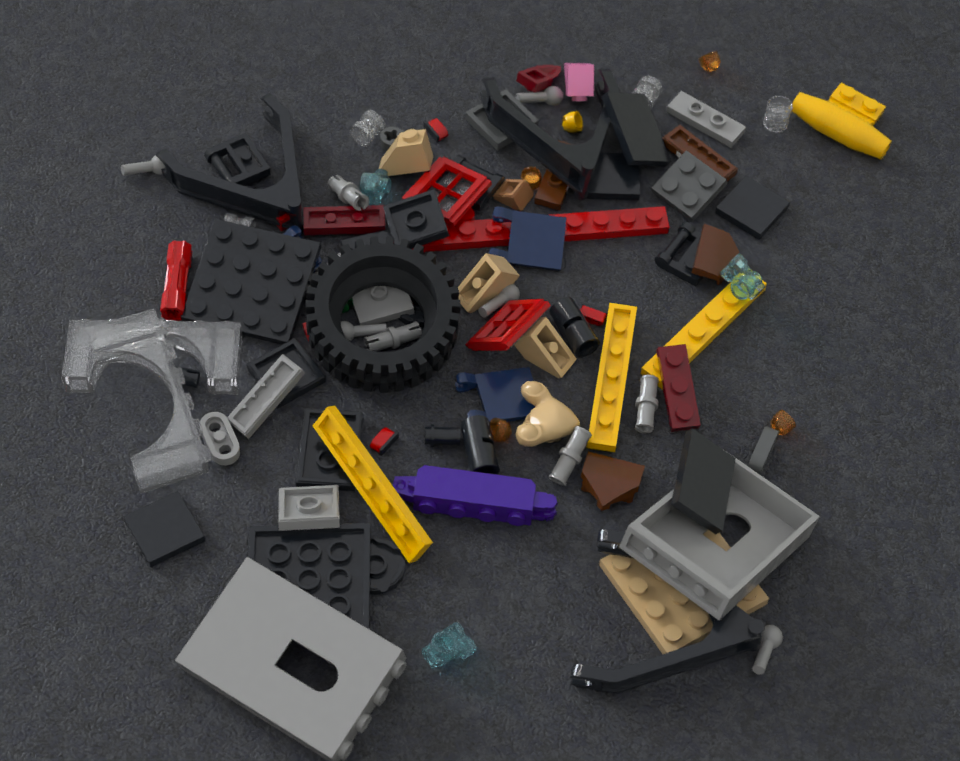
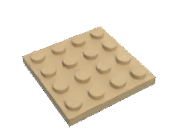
M707 530L703 534L725 551L731 548L720 533L715 535ZM608 555L600 559L599 566L662 654L698 643L710 634L713 625L708 613L636 559L618 555ZM758 584L737 606L747 614H750L767 605L769 597Z

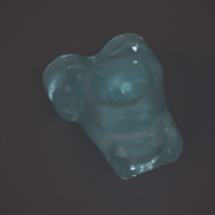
M377 169L374 173L364 172L360 180V191L369 198L368 205H380L383 194H389L391 190V178H388V172L384 169Z
M738 253L720 272V275L727 282H732L731 291L737 299L746 300L749 298L752 300L766 286L762 283L761 275L756 271H752L747 265L748 261Z
M455 622L433 636L431 643L422 649V656L432 668H436L458 657L465 659L474 654L477 648L474 641L466 636L462 626Z

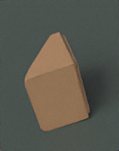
M506 179L493 198L517 211H522L532 199L534 193L527 180Z

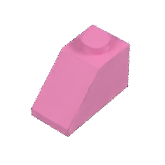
M564 63L566 95L572 96V101H587V96H594V65L590 63Z

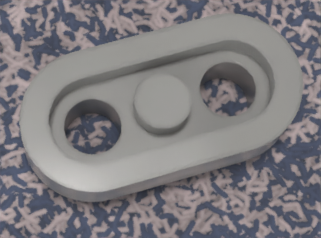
M210 412L204 415L200 420V431L213 461L219 465L233 464L240 456V446L228 418L220 412ZM215 428L220 429V430H218V431H216V432H212V431H211L212 429H215ZM224 451L230 452L228 454H221Z

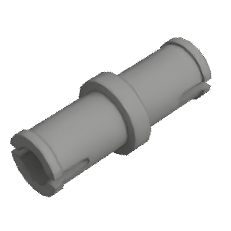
M335 175L336 178L332 176L329 179L328 188L335 192L343 203L352 205L358 211H361V208L363 210L367 208L369 198L361 193L354 183L345 181L340 175Z
M415 321L398 328L388 327L385 332L364 337L363 342L365 348L369 347L367 350L378 352L390 347L397 349L400 347V344L419 339L422 335L421 327L417 329L419 323Z
M643 375L640 379V394L635 404L638 409L635 429L640 433H651L654 430V414L658 409L659 403L656 399L659 379L654 375Z
M575 426L565 448L562 447L559 451L560 457L553 471L548 476L550 480L561 486L567 484L566 482L575 465L580 464L582 460L581 454L592 436L588 430Z

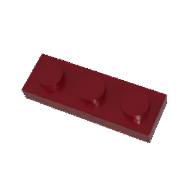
M368 205L364 210L361 208V211L356 210L353 206L303 207L304 235L364 234L386 230L385 212L383 209L385 205Z
M686 344L658 347L656 353L670 430L674 432L690 430L692 428L699 429L701 423Z

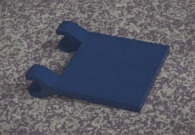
M495 207L492 216L494 222H511L508 252L491 248L488 254L504 257L512 265L561 271L567 218Z
M529 367L481 374L462 372L456 376L455 387L457 392L462 393L477 387L484 410H470L467 412V418L476 415L485 416L489 419L490 424L522 420L535 408L521 394V386L527 381H533Z

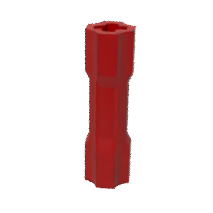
M174 240L168 245L166 280L160 307L161 317L168 321L182 320L181 315H183L184 306L187 301L188 274L191 268L193 251L191 250L192 245L186 241Z

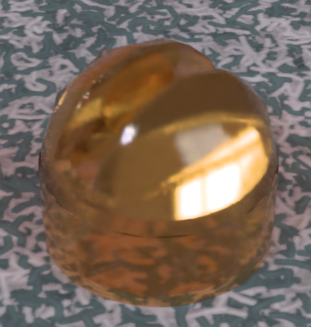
M717 51L707 53L698 59L702 68L707 72L717 70L721 63Z
M528 166L522 170L520 180H527L532 190L537 189L541 184L542 176L538 168Z
M779 410L772 417L770 426L778 430L779 435H786L796 427V423L786 411Z
M493 418L490 421L493 441L505 442L510 438L512 430L508 421L500 418Z

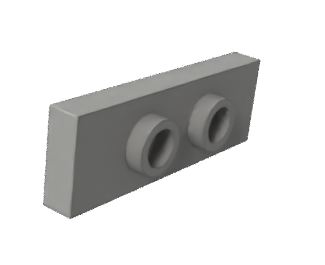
M683 91L667 106V113L730 148L742 137L746 130V126Z
M282 354L227 417L230 424L249 439L304 376L305 372Z

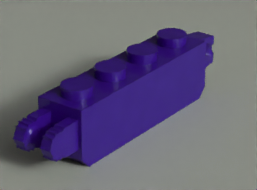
M424 465L418 469L417 476H395L393 481V487L402 500L413 503V510L425 514L440 513L448 514L454 518H478L484 522H508L514 526H531L532 519L550 521L557 514L555 509L558 506L556 496L535 491L536 484L531 479Z

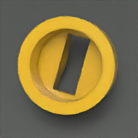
M578 111L569 112L564 115L562 127L565 131L576 133L583 130V120Z

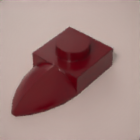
M534 66L518 72L516 81L525 86L528 91L536 93L552 85L553 79L560 74L561 66Z

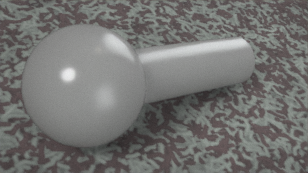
M550 86L544 92L517 93L516 99L520 103L545 102L549 105H558L563 100V92L556 86Z
M155 155L151 161L121 165V173L123 176L152 171L156 174H162L161 169L165 168V166Z
M515 284L506 286L499 295L479 308V314L485 318L509 300H518L520 297L519 288Z
M348 321L340 322L342 331L350 342L354 337L372 336L386 331V323L353 326Z
M775 625L764 626L761 647L752 668L756 674H764L772 650L779 647L782 643L783 634Z

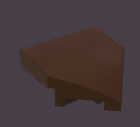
M704 224L691 273L716 280V283L720 285L724 280L737 274L739 275L747 267L730 233Z
M588 451L581 473V478L583 479L581 489L593 495L601 511L609 509L610 504L619 501L631 503L633 502L634 493L639 490L645 466Z

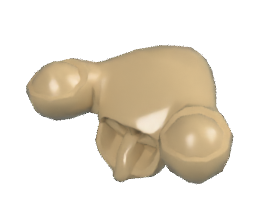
M527 381L521 386L522 396L527 402L534 405L535 408L526 416L523 424L517 427L516 438L520 445L537 446L545 442H558L561 438L572 434L575 426L580 427V422L573 411L555 399L542 383Z

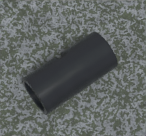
M566 297L554 303L549 313L575 356L582 358L596 351L600 341L574 299Z
M481 415L466 418L460 426L470 471L498 475L500 468L489 419Z

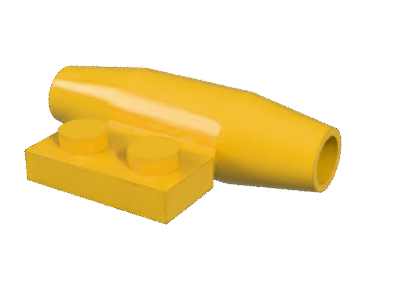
M843 83L839 84L828 101L799 92L791 105L790 111L813 129L852 150L882 159L892 143L889 138L873 127L882 116L886 106Z

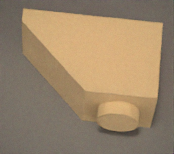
M410 129L400 133L382 157L378 176L386 177L430 171L433 152L426 129Z
M485 253L458 286V300H460V304L468 313H472L499 295L506 286L513 284L520 275L504 257Z
M547 317L538 318L514 343L524 359L557 378H562L577 360Z

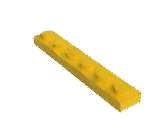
M744 269L665 346L686 344L690 364L765 291L767 283L747 269ZM656 353L641 368V375L656 376L659 379L658 387L663 390Z
M609 303L589 428L592 436L588 440L586 448L615 452L637 312V307Z
M327 407L313 424V428L394 543L401 550L409 563L416 562L431 546L432 540L337 407Z

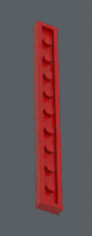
M665 206L551 214V216L567 218L564 242L669 233ZM493 219L458 221L455 226L446 225L449 237L422 245L424 247L423 252L509 246L511 222L500 223L494 222Z

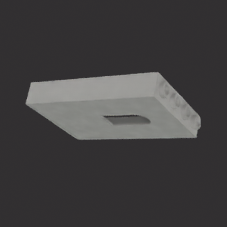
M736 458L726 515L732 514L743 518L749 524L750 531L728 551H725L703 535L708 529L671 505L674 489L628 525L619 548L713 617L720 620L810 537L820 516Z
M246 557L175 659L182 670L328 761L345 760L349 756L354 746L352 741L357 733L364 732L371 721L370 714L376 704L380 706L385 701L389 693L387 687L393 678L398 679L406 667V657L401 648L249 557ZM292 640L329 661L337 668L338 680L330 690L324 692L316 691L275 666Z

